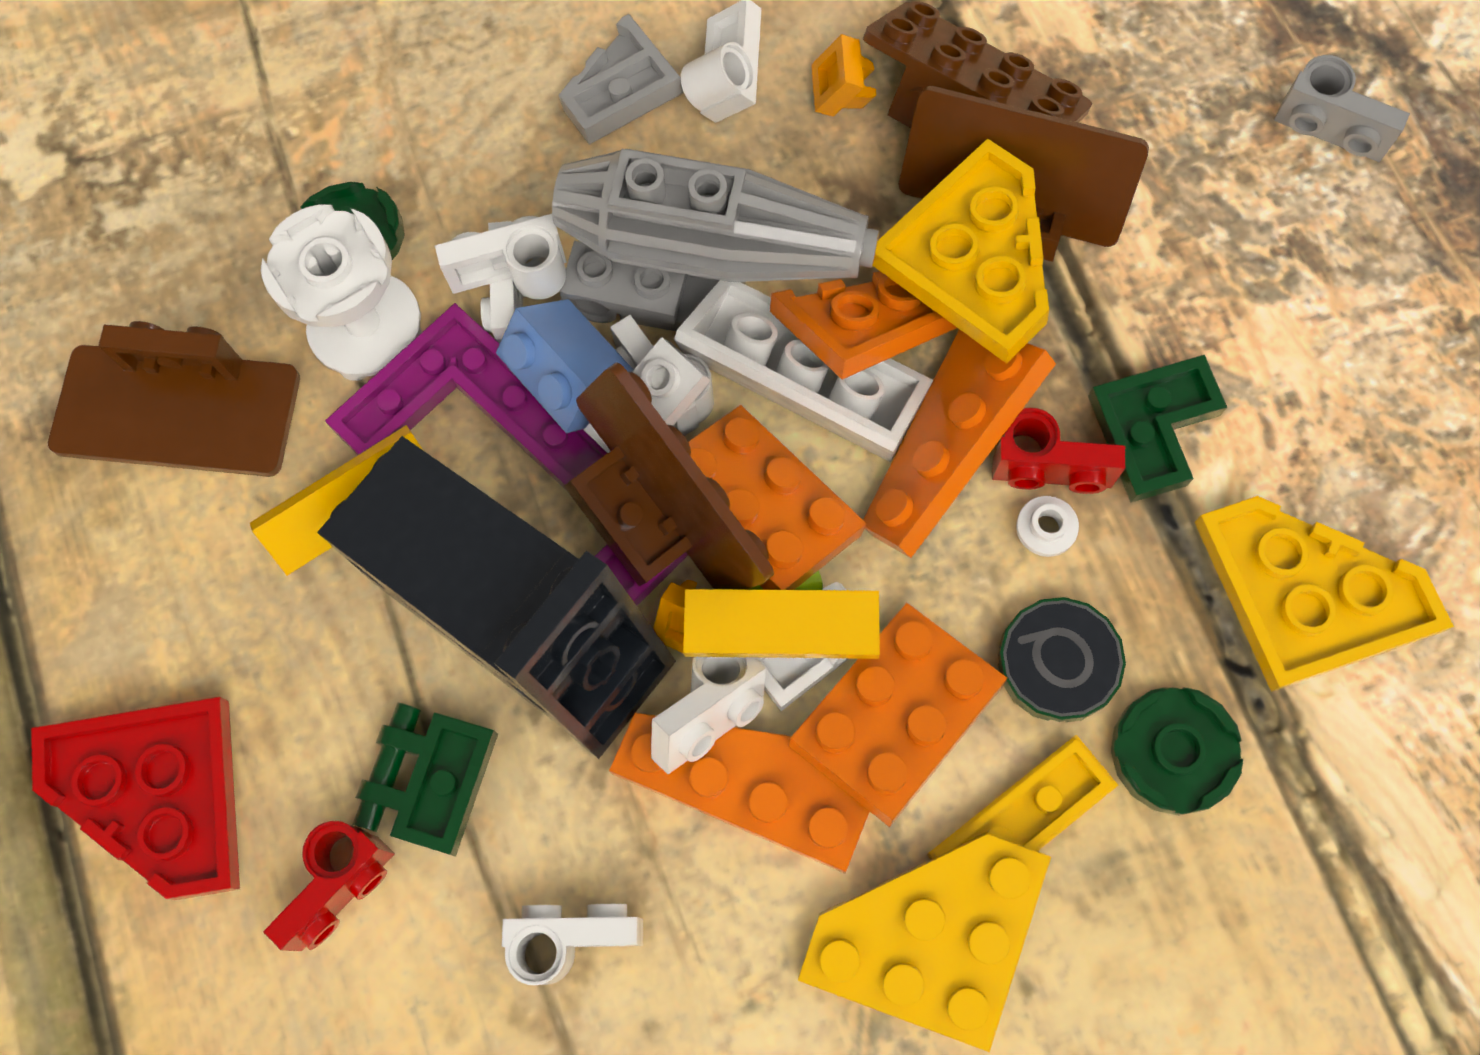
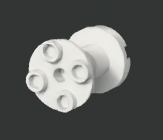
M332 205L310 206L293 213L275 228L269 238L273 246L268 253L267 263L262 258V279L267 291L280 309L290 318L307 324L306 335L309 346L321 363L327 368L339 372L348 380L359 381L367 376L376 375L422 333L420 328V307L409 287L398 278L391 276V253L378 227L369 217L354 209H351L354 213L351 214L346 211H335Z

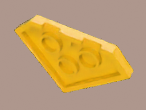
M986 139L877 241L873 266L1006 364L1047 324L1049 315L1047 289H1045L1042 266L1043 250L1040 223L1035 203L1033 168L991 140Z
M1255 496L1202 514L1194 522L1271 692L1443 633L1454 627L1426 569L1404 559H1399L1395 562L1363 548L1365 542L1319 522L1311 525L1280 511V505L1262 497Z
M983 833L935 859L919 864L880 883L879 886L857 897L841 902L819 913L798 981L990 1053L1051 856Z

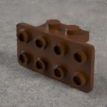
M912 1L903 3L867 26L863 36L865 43L906 65L887 115L909 128L912 126L918 96L926 86H935L1075 122H1080L1087 116L1092 106V102L1082 95V90L1076 84L1065 79H1052L1034 69L1032 61L1025 56L1013 52L1005 53L986 43V37L979 31L970 27H957L941 18L939 11L935 7L924 2Z
M926 86L921 90L917 99L898 183L901 192L923 199L986 139H989L1034 170L1035 203L1040 223L1044 260L1053 262L1061 235L1104 247H1111L1118 242L1148 157L1149 145L1144 139L935 86Z
M133 321L129 324V327L104 324L98 346L80 345L71 353L48 439V447L60 457L272 477L278 474L282 468L300 383V374L291 364L242 360L226 342L223 335L209 328L193 326L187 328V332L164 330L160 326L143 321Z
M618 362L605 369L576 398V403L610 452L566 483L564 488L638 586L650 581L685 552L713 589L747 590L765 583L774 575V570L768 561L769 554L765 545L756 534L743 528L729 509L730 501L724 489L715 480L706 477L691 458V449L684 435L676 427L667 425L651 404V393L644 381L637 374L628 372Z

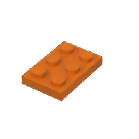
M739 405L688 441L691 449V458L706 477L712 478L724 489L730 501L729 509L743 528L756 534L765 545L769 554L768 561L774 570V575L760 585L764 590H795L861 537L867 523L742 405Z
M906 603L880 633L879 659H858L790 737L789 747L888 827H891L1002 689L1007 677L910 604Z

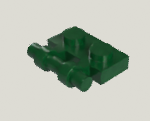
M397 703L389 726L382 725L376 743L381 745L369 781L362 779L355 798L360 799L361 802L352 825L377 832L385 809L396 810L398 814L390 833L391 837L456 857L498 733L492 729L434 712L426 736L415 734L413 732L421 710L403 703ZM405 754L418 756L406 792L394 789L393 787Z

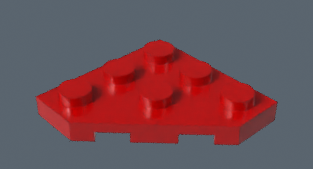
M214 697L31 728L32 791L49 805L58 807L81 826L79 828L113 857L124 861L148 881L147 884L161 896L169 900H181L240 890L228 700L222 697Z

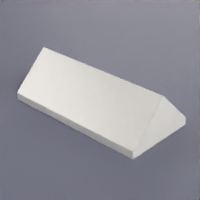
M720 280L677 329L674 340L683 354H691L701 358L710 370L891 462L933 382L932 379L891 358L842 380L770 312L771 297L741 282Z

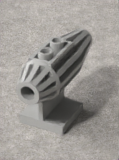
M621 149L620 151L562 165L556 178L553 193L552 217L555 226L610 261L688 274L675 326L632 317L637 325L677 331L720 280L745 284L747 281L858 278L860 266L870 268L873 266L879 230L867 228L868 215L860 214L753 170L632 149ZM619 314L621 320L627 317L625 315Z

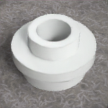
M1041 496L1030 500L1022 508L1017 518L1016 530L1021 543L1029 551L1040 556L1051 557L1064 553L1072 546L1079 532V522L1075 511L1068 503L1056 497ZM1042 516L1054 518L1058 523L1059 531L1055 533L1043 531L1039 526L1038 519Z

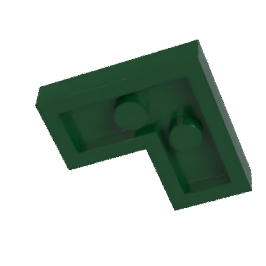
M1205 354L1094 386L1088 395L1106 443L1125 445V470L1120 475L1130 503L1188 486L1194 478L1174 430L1219 417L1227 409Z

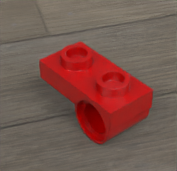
M1024 408L998 442L992 462V480L1008 481L1009 486L1023 490L1038 489L1045 484L1069 485V490L1075 493H1100L1105 491L1106 488H1112L1125 470V445L1060 441V428L1052 415L1039 408ZM1028 436L1033 438L1039 444L1041 451L1035 453L1023 451L1016 445L1014 437Z
M328 821L318 825L307 836L302 851L304 865L314 879L271 922L263 933L281 951H303L305 947L309 950L315 949L338 927L340 920L336 915L354 897L357 900L363 899L383 881L387 874V870L383 866L395 853L378 836L372 835L362 828L341 821ZM348 836L353 843V857L345 868L335 871L330 862L331 849L339 839Z

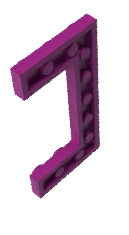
M456 303L448 308L325 420L328 426L359 455L406 425L410 430L414 428L451 392L458 388L563 488L566 483L607 454L584 429L565 433L496 354L499 343ZM607 544L595 555V557L608 565L636 606L688 556L685 552L650 581L638 586Z

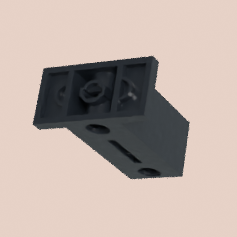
M403 436L399 438L387 453L378 458L370 473L346 500L335 507L330 518L317 532L371 582L561 726L582 747L598 759H600L633 717L634 713L637 712L676 662L607 564L588 551H585L580 558H577Z

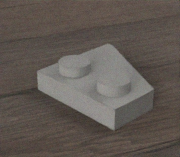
M629 14L622 17L616 24L619 35L606 50L597 47L587 59L584 70L579 75L574 76L559 94L564 112L589 145L684 93L681 77Z

